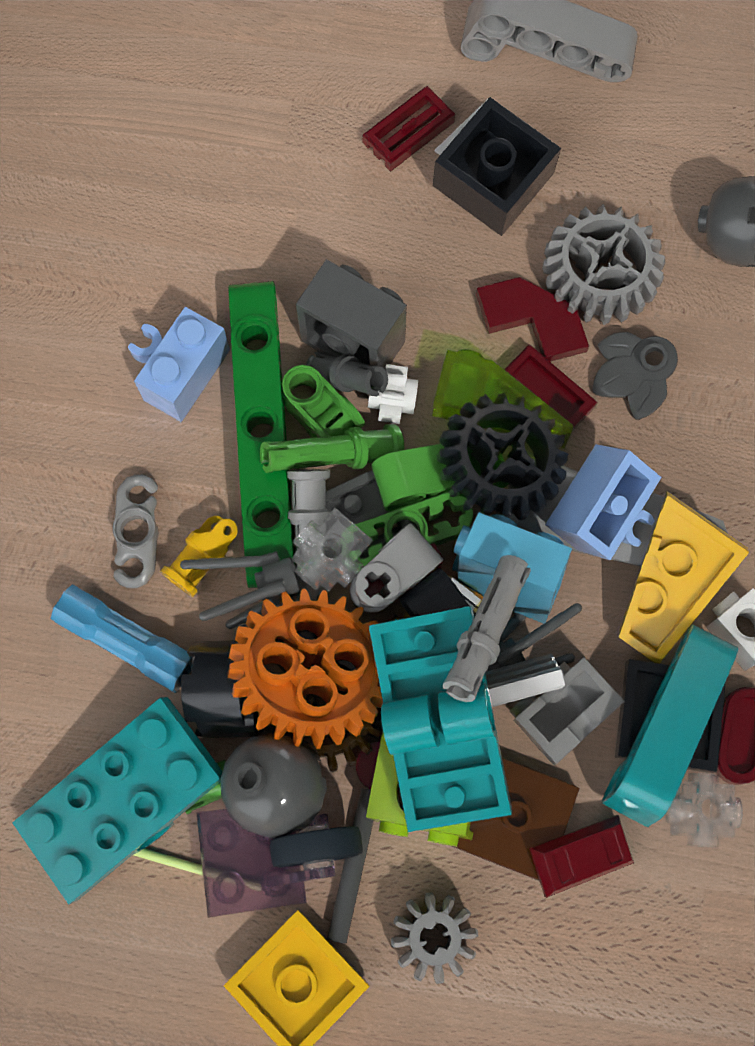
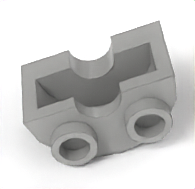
M585 657L572 668L565 662L560 665L565 682L563 688L543 693L538 698L531 696L521 699L509 711L515 717L513 721L554 766L625 702Z

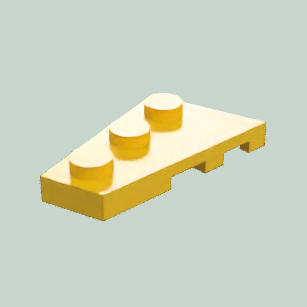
M667 491L619 629V638L654 663L660 664L748 555V548Z

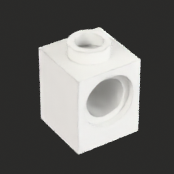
M754 588L741 598L735 592H732L712 609L717 618L706 627L711 634L738 647L735 661L744 671L755 665V634L754 637L743 635L737 628L736 619L737 616H744L753 623L755 628Z

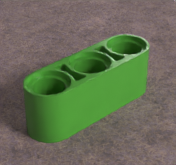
M441 444L388 453L372 463L371 467L386 511L392 512L441 494L449 493L455 481L441 480L440 473L447 466L437 462V454L440 449L444 448ZM467 447L469 460L474 470L480 476L481 466L471 455L472 450ZM501 453L497 456L498 460L494 464L493 470H496L502 461L505 462ZM499 481L494 483L493 485L499 488H505L510 483Z

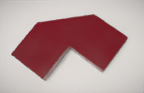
M521 277L477 288L476 297L488 334L531 323L540 352L550 362L588 351L589 344L578 311L576 310L574 313L569 312V302L565 300L557 302L554 294Z

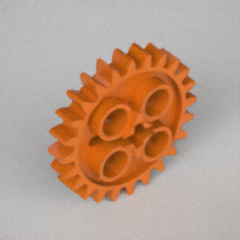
M302 589L299 601L293 602L288 593L283 592L281 593L279 607L265 599L261 609L262 615L253 611L248 613L247 627L238 626L235 640L238 643L231 644L229 659L234 662L229 665L228 678L238 680L233 685L232 696L235 698L247 697L243 702L241 713L248 715L258 711L259 717L256 724L258 731L271 723L276 726L274 739L279 740L286 732L293 733L294 745L299 747L304 735L311 736L315 748L320 749L325 735L329 734L332 740L337 745H340L345 736V728L357 737L364 726L362 720L371 724L375 721L378 714L376 707H381L383 699L369 626L378 624V622L375 620L362 624L360 618L364 610L363 607L360 606L349 613L344 610L346 597L342 596L333 605L328 603L326 590H322L317 601H311L308 591ZM309 630L318 638L312 640L305 639L297 631ZM347 660L353 663L357 670H344L335 661ZM270 663L279 664L287 672L279 675L272 674L264 666ZM338 691H344L347 694L342 695ZM308 694L318 695L323 698L326 705L320 707L312 706L306 702L303 696Z

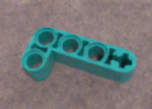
M693 624L689 627L675 652L627 759L619 765L606 788L602 804L645 827L656 823L666 814L677 794L738 653L737 646Z

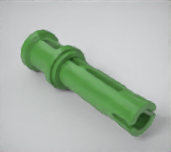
M385 424L381 430L363 431L360 427H353L346 430L343 435L262 442L260 461L261 464L269 462V464H264L262 467L266 473L334 464H346L353 469H362L367 463H373L383 455L404 450V438L399 426L396 424Z

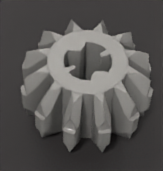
M430 892L425 894L426 912L421 913L418 905L412 899L406 902L407 909L416 918L411 923L403 917H395L394 924L399 928L409 930L408 936L391 938V945L397 948L410 945L411 950L401 955L398 959V964L404 968L418 958L420 961L414 971V978L416 980L422 981L428 965L433 966V977L436 984H442L444 982L442 965L448 963L451 971L457 977L463 974L461 965L454 959L457 953L467 959L473 960L475 958L476 952L469 947L461 945V939H474L478 937V930L476 928L460 930L458 925L466 921L470 917L471 912L464 908L451 918L449 913L454 906L455 898L447 895L443 900L441 910L436 911L435 896ZM436 922L441 923L446 928L442 931V934L448 936L447 944L445 947L436 945L433 952H429L422 947L427 942L425 939L420 940L421 931L423 928L432 930Z

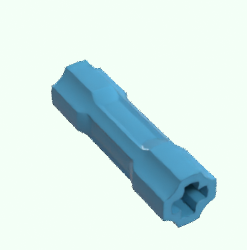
M73 584L63 592L53 608L50 619L84 640H90L139 669L145 676L174 693L181 688L182 675L190 674L192 671L193 659L186 650L164 637L156 636L113 611L101 600Z

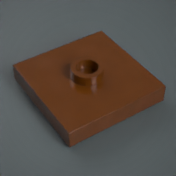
M502 758L512 814L470 822L469 830L473 832L472 840L459 838L457 847H452L539 881L529 848L564 835L580 788Z

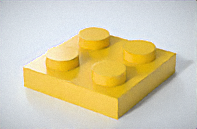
M297 910L223 985L277 1046H313L370 987L368 982L300 910Z

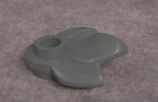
M619 332L606 337L598 343V348L608 361L596 373L592 389L593 393L607 398H623L628 396L630 410L636 420L651 415L663 404L667 397L666 379L674 373L678 363L676 348L669 340L658 336L641 339L629 332ZM653 351L660 352L663 355L662 362L655 366L649 365L645 360L646 356Z

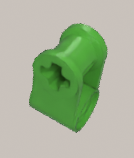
M298 365L289 369L284 375L282 381L284 405L287 411L304 427L311 438L343 435L349 428H362L365 425L364 419L353 404L340 395L315 368L307 365ZM302 385L310 386L315 390L314 395L308 399L296 398L291 392L296 387Z

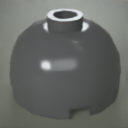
M755 176L737 177L724 182L713 193L710 205H702L699 212L698 231L706 233L709 249L716 258L726 264L739 267H755Z
M274 733L252 736L237 746L225 762L220 779L221 796L229 816L243 829L269 838L290 835L296 830L302 831L308 827L322 809L327 790L326 777L321 776V767L318 763L321 759L318 753L305 741H302L301 745L297 747L293 743V737L284 735L281 739L276 740L274 739Z

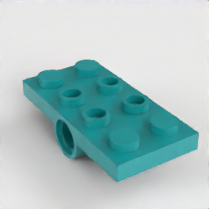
M472 606L369 626L383 699L381 705L383 733L388 751L394 756L408 832L512 814L486 674H484L477 696L472 702L459 701L446 693L447 689L442 687L459 652L457 648L458 640L463 632L469 630L474 620Z
M160 697L12 823L69 905L78 901L132 855L145 849L164 835L174 825L173 821L221 782L220 779L223 771L168 697Z

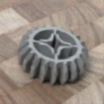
M602 204L597 209L596 215H593L585 206L580 211L579 218L569 214L564 221L563 227L557 226L552 233V241L546 244L544 254L547 259L544 260L542 269L544 274L549 275L546 280L547 290H557L554 297L557 302L562 300L570 302L568 306L569 312L574 313L578 309L584 311L585 323L591 321L594 314L600 315L603 325L610 322L612 314L621 323L627 320L630 311L638 315L643 311L645 302L650 303L654 300L657 294L656 288L661 286L664 279L661 270L665 265V256L659 254L662 247L661 240L650 239L653 233L652 225L642 228L637 226L640 220L638 214L630 219L624 218L622 206L614 214H608L604 204ZM623 249L631 256L637 270L633 269V263L625 258ZM612 256L611 262L608 263V266H601V268L595 274L597 266L599 267L600 263L605 264L608 261V259ZM569 258L576 262L575 266L583 272L585 276L584 281L575 274Z

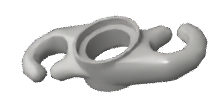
M146 475L127 477L119 486L116 494L113 535L117 542L118 551L114 561L118 566H122L127 560L136 558L143 565L142 572L136 577L128 576L122 569L114 571L113 577L119 585L126 588H139L146 585L155 572L157 540L159 536L154 515L157 500L155 497L149 496L143 503L136 504L129 497V492L135 486H143L152 494L157 492L158 485L152 478ZM135 519L144 520L149 526L147 536L142 541L136 543L126 541L123 536L126 524Z

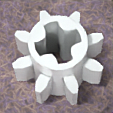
M386 364L388 385L383 393L378 391L379 396H369L368 408L380 410L378 421L400 424L401 413L414 414L418 380L407 379L408 367Z

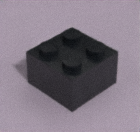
M489 97L436 159L433 187L502 236L554 174L561 147Z

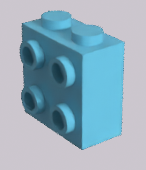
M478 512L472 528L464 525L459 533L453 551L457 555L452 570L458 572L457 581L478 598L483 599L495 574L500 558L505 555L521 558L528 564L527 568H530L531 572L524 587L521 589L513 612L544 624L561 587L572 548L565 546L558 537L545 532L534 534L519 528L514 521L505 516L497 514L488 516Z

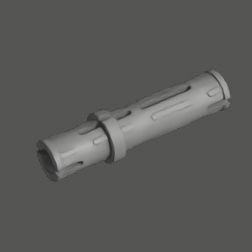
M505 555L500 558L495 574L479 605L472 625H470L468 631L461 634L458 640L457 648L459 652L442 687L447 689L446 693L459 701L472 702L475 700L485 672L489 665L494 664L500 653L498 644L501 635L517 603L521 589L524 587L531 572V569L527 568L528 564L519 557Z

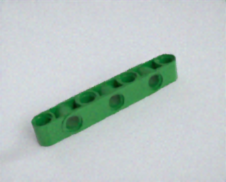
M275 282L229 284L244 556H261L277 551L280 560L291 557L296 567L293 524L288 519V511L292 509L290 479L287 478V470L289 469L266 473L262 467L264 464H269V462L261 464L260 461L262 442L287 441ZM258 339L267 342L259 350L245 348L253 340ZM260 424H268L273 427L272 432L266 437L259 438L250 434L252 429ZM272 511L280 515L279 521L273 527L261 528L256 525L258 516L263 512ZM262 566L245 567L248 588H257L254 574L263 571Z

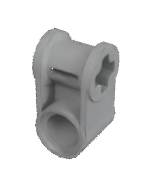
M410 523L378 551L379 554L355 576L350 586L351 599L356 607H363L365 612H379L395 601L409 587H414L444 559ZM380 579L385 585L380 591L382 596L376 594L370 598L364 591L369 585L368 581L374 582Z

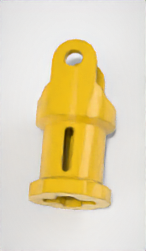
M210 516L199 529L190 532L185 539L187 545L170 566L162 567L160 573L183 592L194 597L198 592L196 586L209 569L185 570L180 567V563L183 560L225 557L228 546L237 535L238 528L236 523L231 519H223L220 516ZM213 523H217V524L213 527V529H211V525H212ZM226 526H229L230 532L225 535Z

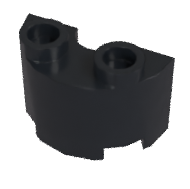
M236 640L194 642L187 651L188 655L193 659L192 674L182 675L181 700L184 719L186 722H196L195 734L198 738L252 737L258 735L257 732H260V730L256 729L259 717L258 711L243 715L241 710L243 702L247 697L235 698L232 696L233 685L238 680L228 678L229 665L234 662L229 659L231 644L238 643Z

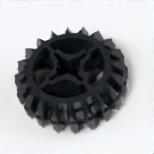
M505 392L499 394L494 403L485 394L478 399L476 406L468 402L462 406L460 415L455 414L451 416L447 423L449 430L443 431L439 439L440 444L444 448L440 449L437 454V462L447 465L440 473L441 480L455 481L449 490L450 497H457L460 494L466 497L463 503L464 511L470 510L476 504L481 507L480 513L490 516L494 510L497 515L510 518L513 513L520 521L528 517L530 510L535 513L541 512L546 506V500H553L559 493L557 484H561L565 480L567 473L561 466H564L568 461L569 453L558 449L564 443L565 435L551 434L550 432L555 426V418L547 419L544 422L539 418L542 411L541 405L535 406L529 411L524 408V396L518 397L512 405L509 404ZM491 428H501L511 432L498 433ZM525 442L532 450L535 460L527 454ZM511 446L512 450L507 455L508 459L506 462L502 461L500 466L493 470V466L498 460L497 456L500 453L503 454L507 447ZM467 447L472 450L471 455L481 466L480 476L474 470L469 460ZM499 481L508 482L515 487L521 485L523 488L504 489L496 487L493 484Z

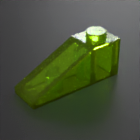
M447 349L434 397L432 416L449 420L452 415H460V410L464 404L470 402L476 406L478 399L485 394L494 403L497 396L505 392L509 404L512 405L518 397L524 396V408L529 411L533 407L541 405L542 411L539 418L543 422L547 419L555 418V426L550 432L551 434L565 435L564 443L560 447L565 449L573 428L569 421L493 360L485 359L480 353L473 350L461 349L456 352ZM491 428L499 433L511 432L501 428Z

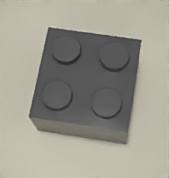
M326 259L296 303L301 342L317 351L336 357L343 354L355 356L361 363L381 366L386 370V364L393 362L405 343L407 304L403 303L402 298L393 290L386 287L378 289L364 281L360 273L348 265L342 264L337 266Z

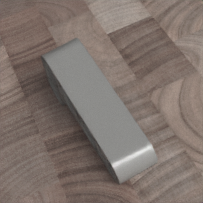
M473 0L467 12L461 51L471 60L487 62L496 58L507 44L608 82H621L630 78L632 74L638 35L635 28L629 24L567 0Z

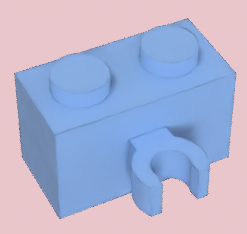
M187 307L183 308L163 339L156 327L150 324H143L141 330L145 337L152 340L151 345L147 348H139L135 344L130 343L128 346L135 360L146 363L134 380L143 401L180 422L188 414L230 351L224 328Z
M595 444L545 526L576 550L611 560L621 542L636 547L641 545V540L633 534V525L636 521L651 526L655 522L653 516L649 512L642 510L662 477L630 450Z

